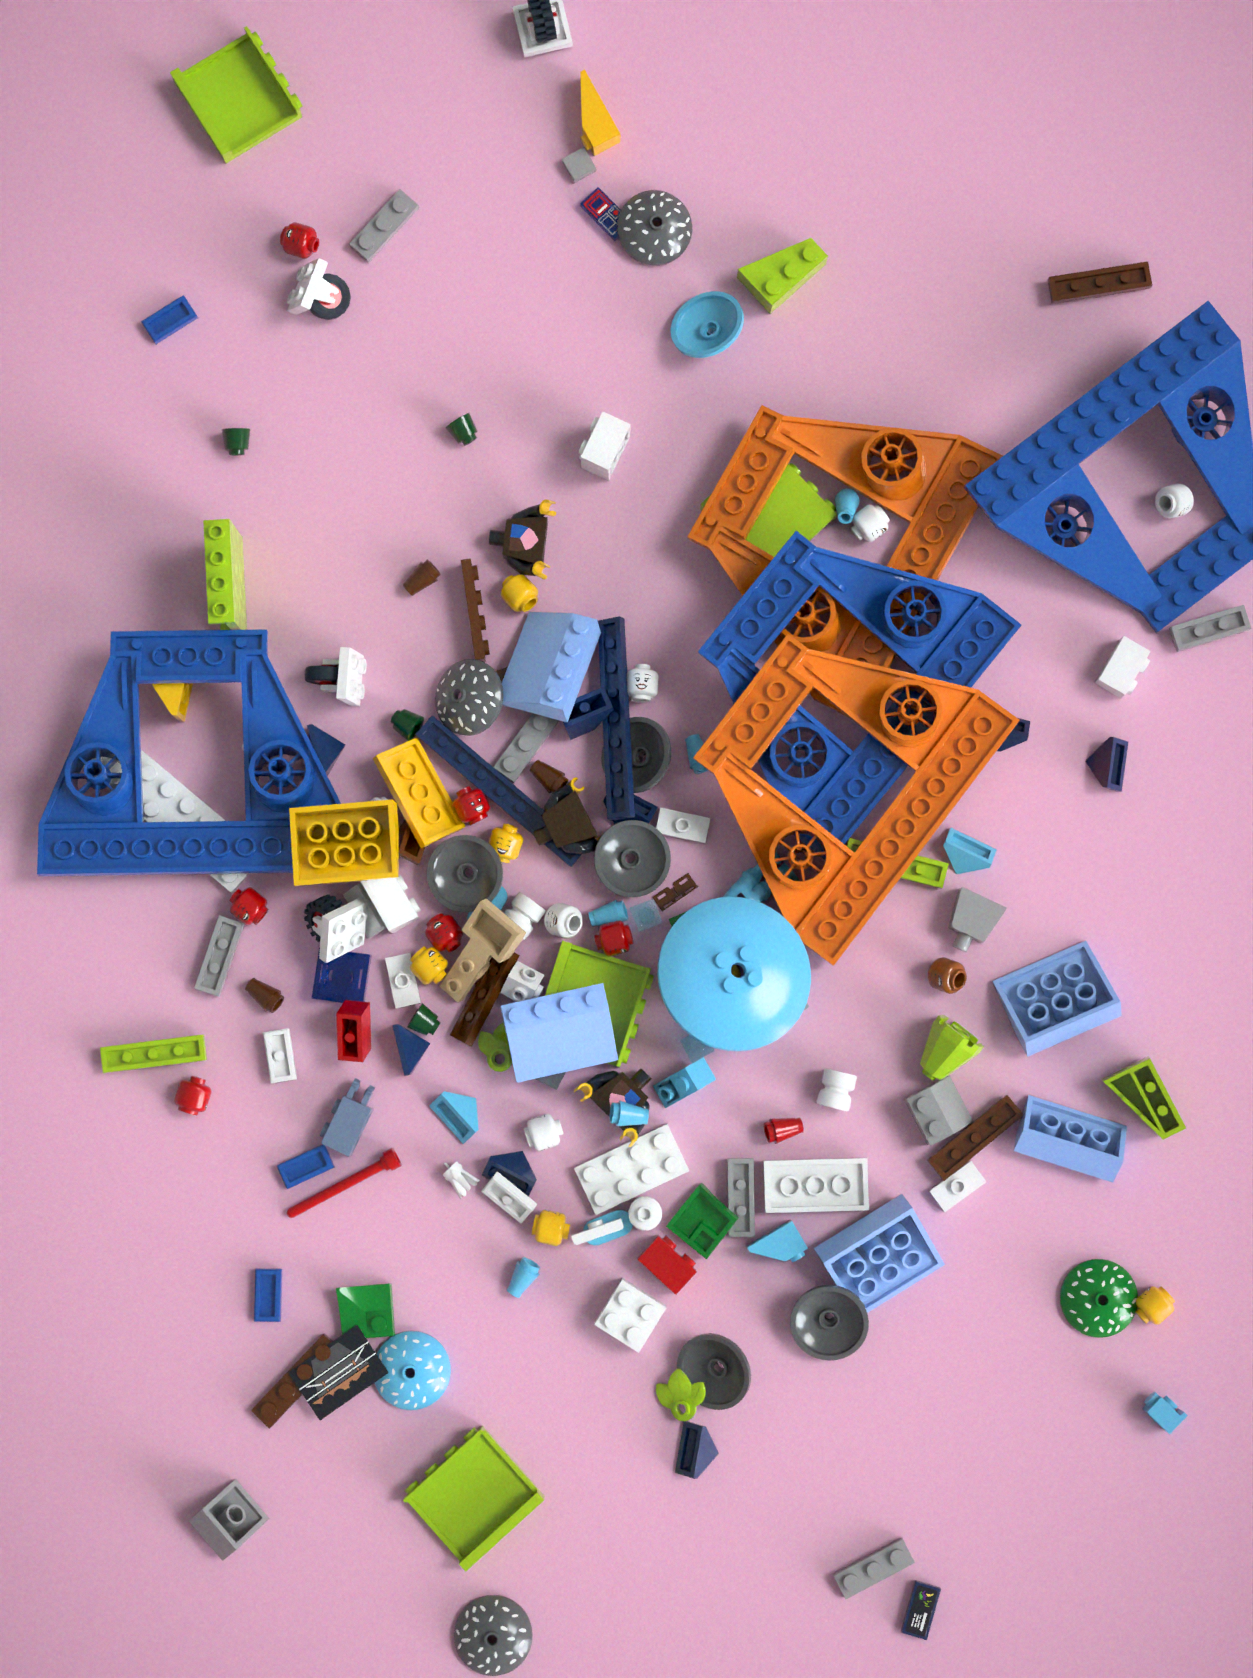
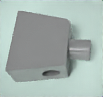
M964 887L959 888L948 926L949 929L958 933L953 947L967 952L972 940L983 943L1007 907Z

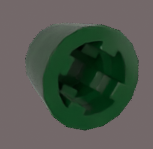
M470 413L459 417L446 426V429L458 444L463 443L466 446L477 439L475 434L478 431Z
M222 429L225 450L229 451V455H245L244 450L249 448L250 429Z
M406 709L402 711L397 710L391 718L393 729L407 741L415 738V734L421 729L424 722V717Z
M422 1003L407 1027L424 1035L428 1033L433 1035L441 1022L437 1020L438 1016Z

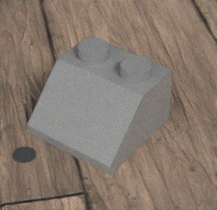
M950 1075L904 1098L926 1144L929 1146L953 1135L973 1122Z
M235 1479L195 1514L189 1522L223 1561L266 1523L269 1517Z

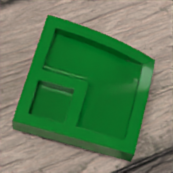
M701 1183L666 1227L705 1259H708L739 1217Z
M392 1283L336 1288L342 1335L358 1325L366 1338L395 1336Z

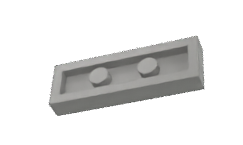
M399 189L349 243L350 247L369 263L419 209V205Z
M1244 605L1169 628L1177 652L1252 629Z
M532 713L494 768L515 783L556 727L559 720Z
M219 915L194 989L220 997L245 924Z
M727 1158L728 1209L739 1217L729 1230V1237H755L754 1158Z
M900 1538L835 1572L833 1576L845 1599H848L914 1564L915 1561L903 1538Z

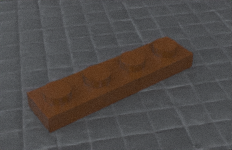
M1148 261L1051 276L1047 279L1052 304L1150 289L1153 286Z
M471 558L461 560L474 656L475 660L486 662L485 655H490L488 640H483L482 630H486L484 615H479L478 606L483 605L481 590L475 589L474 582L479 580L477 565L472 566Z
M514 952L509 959L501 963L491 957L488 970L476 984L450 1036L472 1047L520 955Z
M1005 1095L927 1161L945 1181L1024 1114L1010 1097Z
M324 1333L288 1372L314 1354L320 1361L327 1360L331 1355V1350L327 1345L333 1341ZM302 1364L297 1369V1376L302 1380L309 1379L313 1374V1370L308 1364ZM288 1372L251 1410L269 1429L303 1395Z

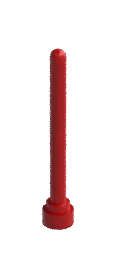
M393 1148L383 1152V1156L379 1157V1161L292 1206L287 1210V1216L294 1218L384 1169L386 1171L389 1169L393 1171L401 1167L402 1164Z

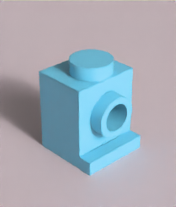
M1156 1392L1151 1393L1144 1401L1146 1405L1142 1408L1168 1434H1171L1188 1416L1180 1409L1175 1411L1178 1406L1167 1395L1162 1398Z

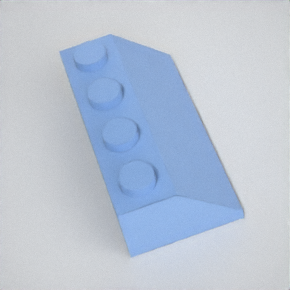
M1028 1095L1023 1109L1024 1115L1020 1119L1016 1132L1014 1151L1114 1182L1124 1160L1127 1126Z

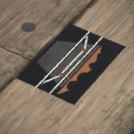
M358 1325L327 1345L331 1350V1355L327 1360L320 1361L314 1354L300 1364L311 1366L313 1374L309 1379L302 1380L297 1376V1369L300 1365L288 1372L319 1421L389 1373Z

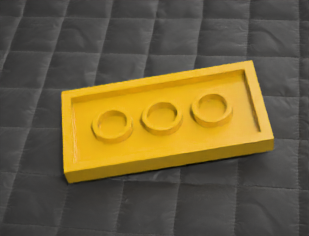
M418 738L382 752L373 758L421 849L466 827L458 818L452 806V800Z

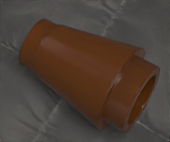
M427 559L424 563H419L403 586L413 596L438 581L437 578L441 573Z
M537 760L530 768V772L548 793H553L568 783L564 772L540 760Z
M252 978L245 987V990L265 1012L270 1011L274 1013L284 1001V996L281 995L280 990L255 978Z

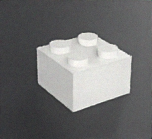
M602 412L600 418L595 417L589 430L591 431L589 441L584 439L578 452L580 454L581 468L609 481L630 438L631 424L605 412Z
M622 1278L597 1317L594 1325L639 1353L666 1310V1305Z

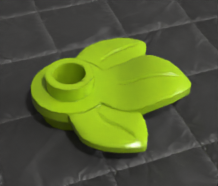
M501 1023L495 1029L493 1035L481 1031L478 1038V1046L480 1051L487 1056L489 1067L497 1072L509 1069L512 1065V1059L504 1023ZM496 1055H504L505 1061L502 1064L496 1063Z
M676 1369L672 1373L668 1384L658 1383L656 1385V1395L659 1402L664 1407L671 1409L673 1416L679 1421L692 1419L696 1413V1406L704 1401L706 1395L704 1382L691 1384L687 1375L681 1369ZM680 1404H683L685 1406V1413L681 1412L679 1408Z

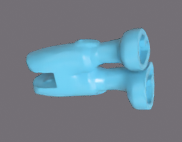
M775 852V858H781L778 855V853ZM783 863L778 867V870L785 875L789 867ZM757 864L754 868L743 871L741 877L729 888L723 897H737L741 892L747 899L762 902L767 901L772 892L766 880L760 882L763 874ZM793 871L787 876V878L793 881H799Z

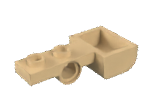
M488 899L479 902L461 931L471 939L439 986L458 1003L464 1000L476 980L481 978L488 970L491 957L499 963L509 959L526 934V931Z

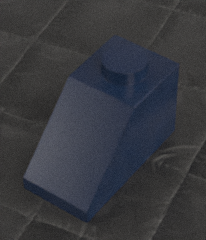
M604 687L576 698L568 722H563L570 740L594 731L614 710Z

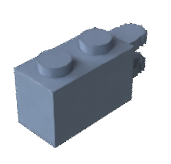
M357 1078L354 1079L347 1095L343 1096L342 1100H336L331 1110V1113L335 1115L331 1123H325L320 1133V1136L323 1137L321 1144L346 1156H352L374 1110L367 1105L375 1087L370 1085L366 1089L361 1103L353 1099L360 1087L361 1080Z

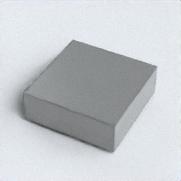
M584 147L562 159L574 183L596 172V167Z

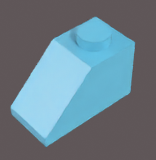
M792 1220L787 1221L746 1246L751 1253L785 1262L789 1259L791 1262L799 1260L805 1256L804 1250L808 1249Z

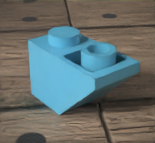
M702 1057L653 1085L664 1107L667 1108L715 1081L716 1078L705 1058Z

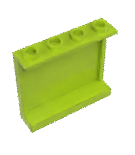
M247 26L244 27L246 34L187 70L181 72L178 67L170 72L176 86L225 163L230 162L302 118L300 108L303 107L302 103L295 93L291 95L287 87L290 85L283 73L277 74L274 69L276 63L271 54L263 52L261 48L263 42L257 32L251 33Z
M793 463L788 464L746 538V541L773 557L777 555L795 531L811 541L831 521L833 522L837 516L835 512L836 507L828 499L823 500L817 494L819 492L817 487L809 480L805 482L800 476V470ZM710 495L700 504L701 511L707 503Z
M230 519L203 520L208 624H220V630H247L243 537Z
M562 940L545 996L603 983L618 1060L608 1062V1064L620 1067L621 1063L627 1064L631 1049L626 1048L629 1038H635L639 1024L634 1023L637 1013L641 1015L643 1013L646 1000L642 999L644 989L650 990L654 975L650 974L651 968L615 957H608L605 954Z
M483 1426L478 1430L473 1427L463 1437L465 1442L460 1447L452 1446L443 1455L446 1459L439 1466L436 1462L424 1472L427 1477L420 1483L415 1480L404 1490L407 1495L403 1501L405 1503L408 1502L457 1557L460 1561L459 1565L465 1572L545 1499L543 1493Z

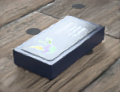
M915 1580L901 1633L927 1640L941 1592L940 1587Z

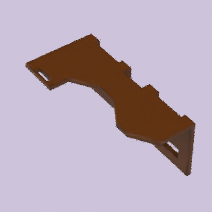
M689 873L675 881L673 889L666 887L653 896L662 912L699 887ZM685 878L688 879V881H686L684 884H679V882H681ZM691 887H694L693 889H691L689 892H687V893L685 894V891H687V890L690 889ZM663 893H666V894H667L666 896H664V897H663L662 899H660V900L657 898V897H659L660 895H662ZM671 901L673 902V903H671L670 905H668L666 908L663 907V906H665L666 904H668L669 902H671Z

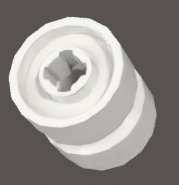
M519 892L511 903L512 910L506 909L504 914L526 931L523 938L526 940L533 930L531 924L538 923L546 911Z
M825 1068L821 1081L825 1088L821 1089L818 1093L816 1104L849 1112L851 1097L848 1095V1092L854 1090L857 1076Z

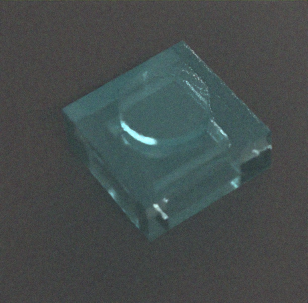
M654 899L630 908L639 932L663 923Z
M690 1035L680 1040L691 1063L714 1052L713 1047L697 1041Z

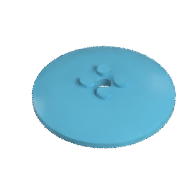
M742 897L711 899L685 912L667 933L660 949L657 964L660 993L668 1012L675 1022L697 1041L725 1051L754 1050L779 1039L797 1022L805 1008L810 993V962L799 934L774 909L761 902ZM732 965H739L743 968V977L736 978L732 975Z

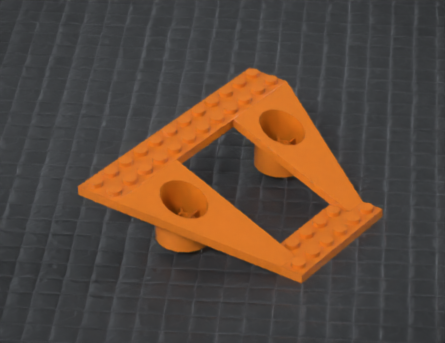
M761 405L687 537L690 541L713 553L743 596L774 558L772 555L746 541V538L793 454L908 522L910 525L888 562L887 567L938 581L979 507L965 490L964 486L1003 457V455L958 434L784 416ZM905 448L911 453L903 455L901 451ZM874 455L881 458V462L870 465ZM916 457L915 468L906 465V460ZM882 468L884 473L881 479L871 472ZM903 470L910 472L907 477L900 480L899 474ZM888 475H896L898 481L889 482L885 480ZM820 586L810 596L809 599H813L812 602L806 601L788 623V625L796 623L798 627L795 633L792 635L784 628L774 641L778 647L786 635L789 634L808 649L886 668L891 666L896 657L894 652ZM914 592L915 599L921 601L925 599L926 596ZM911 593L900 594L898 598L907 604L911 601ZM893 600L890 605V614L901 613L903 606ZM820 601L827 607L817 610L815 605ZM911 610L910 615L914 617L919 615L916 610ZM831 612L828 624L820 621V615ZM902 617L891 618L892 623L898 630L905 623ZM817 625L824 627L820 633L813 634L812 629ZM907 625L902 630V633L908 635L912 627ZM802 629L809 630L811 637L803 638L798 636ZM814 688L810 691V695L815 701L848 717Z
M787 634L693 759L715 775L783 917L799 934L803 944L834 966L1020 720L978 689L811 650ZM813 688L915 771V774L855 853L751 770ZM906 691L907 699L902 703L893 697L896 693ZM909 691H916L921 696L918 700L910 698ZM924 696L932 707L922 708L920 701ZM889 699L899 706L897 712L885 713V706ZM907 709H913L914 712H915V715H914V714H911L910 716L906 715V714H905V713H906V710H907ZM923 712H934V722L932 725L922 718ZM898 716L901 722L895 730L889 725L887 717ZM918 722L929 728L924 733L915 735L914 725ZM903 724L911 726L912 736L903 735L898 730ZM796 834L797 845L791 848L783 842L786 837ZM799 834H807L813 838L806 846L800 844ZM817 840L823 847L824 852L812 853L809 847ZM779 844L789 850L788 857L775 858V852ZM803 853L805 855V860H800L798 862L795 859L796 854ZM825 855L826 863L823 869L820 870L812 864L813 857ZM788 860L791 867L783 875L778 870L776 862ZM809 866L819 873L814 878L805 881L804 869H807ZM793 869L801 870L802 881H793L787 878V876Z

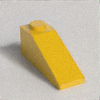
M584 69L580 71L583 135L580 139L585 149H590L593 155L596 156L620 143L621 134Z

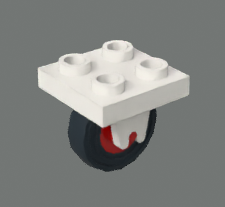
M318 258L300 267L296 276V280H298L297 287L292 289L287 299V303L290 304L287 311L298 315L310 310L318 318L325 320L336 319L344 314L350 305L351 295L349 287L339 276L329 273L324 274L328 262Z
M340 647L339 659H323L321 666L306 667L305 681L320 685V690H323V692L336 693L337 699L350 706H360V701L364 698L365 694L362 674L366 673V660L362 654L352 648Z

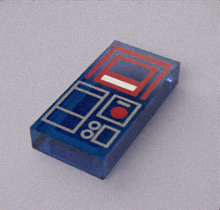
M597 187L580 203V207L616 241L619 238L617 224L621 209Z

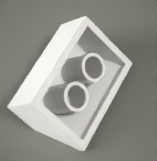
M401 875L398 878L361 881L390 932L395 933L420 918L417 912L421 911L414 897L409 899L404 890L408 889Z

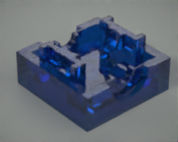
M319 947L312 999L343 1003L345 1000L365 1002L372 955L347 952L325 963L319 959ZM330 970H334L331 975L332 980H329ZM363 970L360 989H358L360 971Z

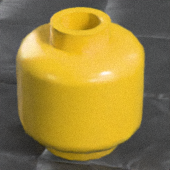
M510 575L503 581L500 593L501 598L515 612H527L536 605L538 589L525 575Z

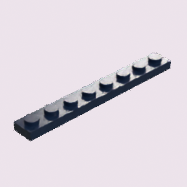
M620 616L598 621L601 631L598 639L601 687L605 688L614 709L602 722L607 819L611 821L635 817L629 695L627 692L625 618Z
M433 715L415 734L473 785L481 789L486 796L533 836L534 831L546 826L541 816L544 813L541 807ZM553 839L544 843L547 848L570 867L582 856V854L566 853L562 848L558 849Z

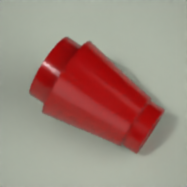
M800 1117L769 1119V1122L764 1123V1133L768 1143L774 1142L777 1144L804 1132Z

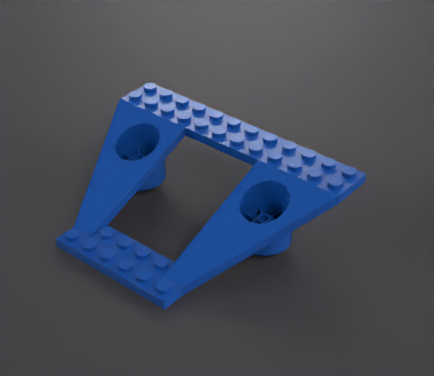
M1208 300L964 486L965 490L995 528L1141 613L1153 630L1158 633L1253 560V441L1240 339ZM1204 399L1203 407L1198 408L1192 400ZM1208 401L1215 403L1218 408L1213 410L1208 407ZM1158 404L1171 425L1176 441L1185 448L1226 516L1149 575L1079 464ZM1187 405L1194 412L1193 416L1187 415ZM1222 410L1225 420H1218L1216 413ZM1216 425L1226 426L1222 437L1214 429ZM1210 432L1214 439H1204L1205 433ZM1065 505L1064 513L1058 515L1052 507ZM1069 506L1075 508L1079 514L1075 517L1068 514ZM1047 510L1054 518L1053 523L1045 522ZM1083 516L1087 527L1078 526L1077 519ZM1046 527L1051 528V530H1050L1051 535H1050V536H1049V534H1048V532H1047ZM1077 531L1087 532L1085 541L1082 544L1074 536ZM1070 538L1076 547H1064L1065 540ZM1053 539L1059 541L1060 545L1055 543Z
M795 531L698 650V654L719 670L734 705L760 671L755 664L818 586H820L917 673L916 675L971 688L1022 624L980 592L819 548ZM910 592L911 601L907 604L898 598L900 594ZM914 592L926 596L923 601L915 599ZM928 598L935 609L927 610L925 602ZM893 600L903 606L901 613L890 614V605ZM911 610L918 611L919 616H911ZM927 614H937L936 627L926 620ZM902 617L905 623L898 630L892 623L891 618ZM924 623L932 631L919 637L918 626ZM907 625L914 627L915 637L902 633V630ZM902 691L896 698L901 703L907 699L906 691ZM909 691L910 698L918 700L921 696L916 691ZM924 696L920 701L922 708L932 707ZM893 702L885 713L897 712L899 706ZM801 705L758 760L768 784L843 844L848 841L908 766L869 733L853 752ZM907 709L905 714L910 716L911 714L915 715L913 709ZM923 712L922 718L932 725L934 722V712ZM898 716L887 717L889 725L895 730L901 722ZM921 722L914 725L915 735L924 733L929 729ZM903 724L898 730L903 735L912 736L911 726ZM797 731L798 742L791 744L783 738L787 733ZM800 731L813 735L808 743L801 741ZM815 738L822 744L823 750H812L810 744ZM779 740L790 747L788 753L775 755ZM803 750L805 752V757H800L798 759L796 757V751ZM813 754H825L822 768L812 761ZM788 757L791 764L783 771L779 767L776 758ZM810 763L818 772L813 776L805 778L804 766ZM793 765L801 767L802 778H795L786 773ZM799 834V840L806 846L813 838L807 834ZM817 840L809 847L815 853L824 852L823 847ZM825 855L820 856L823 860L826 861Z
M267 629L111 631L109 660L39 822L38 876L293 873L289 808L341 804L268 658ZM241 682L246 821L144 822L139 684ZM283 754L291 755L294 757L289 762H287V760L283 758ZM101 757L112 758L106 765H103L101 762ZM300 760L306 767V770H294L292 766ZM117 762L120 763L122 773H111L109 769ZM265 762L269 764V771H261ZM259 776H269L270 781L261 788L259 786ZM294 776H304L299 787L293 782ZM112 778H121L114 789L110 785ZM78 779H86L87 783L79 790ZM275 785L279 787V795L268 793L267 790ZM291 785L295 789L290 793L283 794V787ZM90 787L95 789V797H89L83 794ZM106 787L111 790L107 795L100 796V790Z

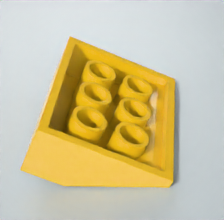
M393 799L289 808L294 886L398 878L399 826L397 803Z

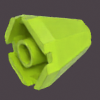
M938 1015L933 1022L920 1061V1065L923 1067L922 1073L933 1081L936 1078L943 1080L976 1057L984 1048L982 1043L976 1044L978 1039L955 1021L951 1025L946 1021L949 1018L945 1015Z

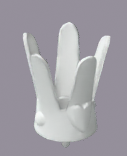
M444 1162L448 1170L442 1176L445 1177V1180L451 1182L461 1200V1195L466 1196L465 1190L469 1191L471 1189L469 1183L476 1186L480 1180L463 1170L462 1165L458 1162L454 1163L451 1167Z

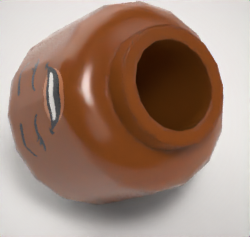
M945 957L938 958L928 969L929 984L932 988L954 994L962 989L966 983L965 968L957 961Z

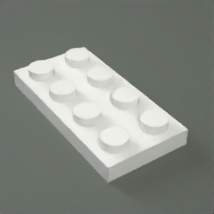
M668 1124L638 1137L632 1147H628L631 1143L630 1141L574 1168L595 1215L689 1171Z
M867 1158L763 1161L765 1213L869 1210Z

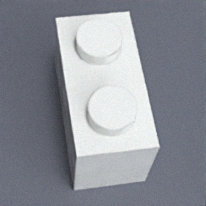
M1123 636L1118 641L1095 684L1119 698L1125 696L1126 693L1130 695L1138 683L1134 680L1138 672L1143 673L1150 663L1147 657L1151 651Z

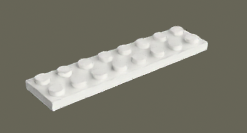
M141 750L144 820L147 822L226 821ZM101 757V762L103 765H106L112 758ZM117 762L109 769L111 773H122L121 764ZM112 778L110 785L115 789L121 778ZM250 873L209 875L228 891L234 893Z

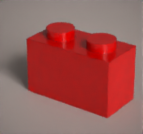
M345 1000L336 1013L338 1060L364 1062L371 1050L370 1002Z
M658 1235L638 1256L637 1260L677 1295L697 1273V1270L694 1268L696 1262L686 1253L681 1256L674 1249L677 1245L665 1235L662 1239Z

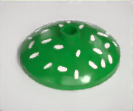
M1105 1259L1084 1261L1076 1265L1066 1275L1060 1290L1062 1312L1073 1328L1087 1336L1096 1338L1113 1336L1130 1324L1137 1311L1136 1299L1138 1298V1291L1135 1282L1123 1267ZM1105 1295L1106 1302L1102 1305L1099 1304V1296Z

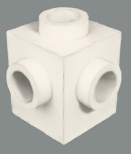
M517 961L500 993L516 1002L537 998L544 986L540 985L544 974Z

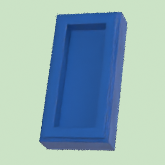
M183 295L141 322L154 343L158 344L198 319V316Z
M322 1144L277 1165V1168L286 1188L289 1189L333 1169L335 1166L326 1146Z
M256 1268L254 1322H280L282 1269Z

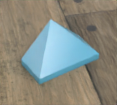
M953 828L949 829L943 844L956 874L990 868L997 849Z
M444 1091L429 1105L462 1144L479 1130L476 1098Z

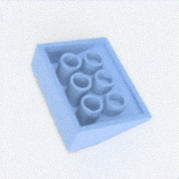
M529 612L502 681V705L568 722L601 634L597 619L575 613Z
M1087 941L993 981L1009 1021L1027 1057L1122 1016L1121 1001Z
M603 983L500 1006L517 1083L618 1060Z
M903 1194L814 1248L836 1286L844 1287L856 1294L865 1305L867 1313L945 1265L915 1211Z

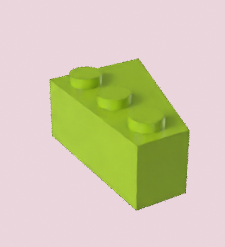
M809 238L739 268L737 279L771 314L826 265L828 255L812 238Z
M1149 1056L1102 1079L1163 1140L1186 1129Z

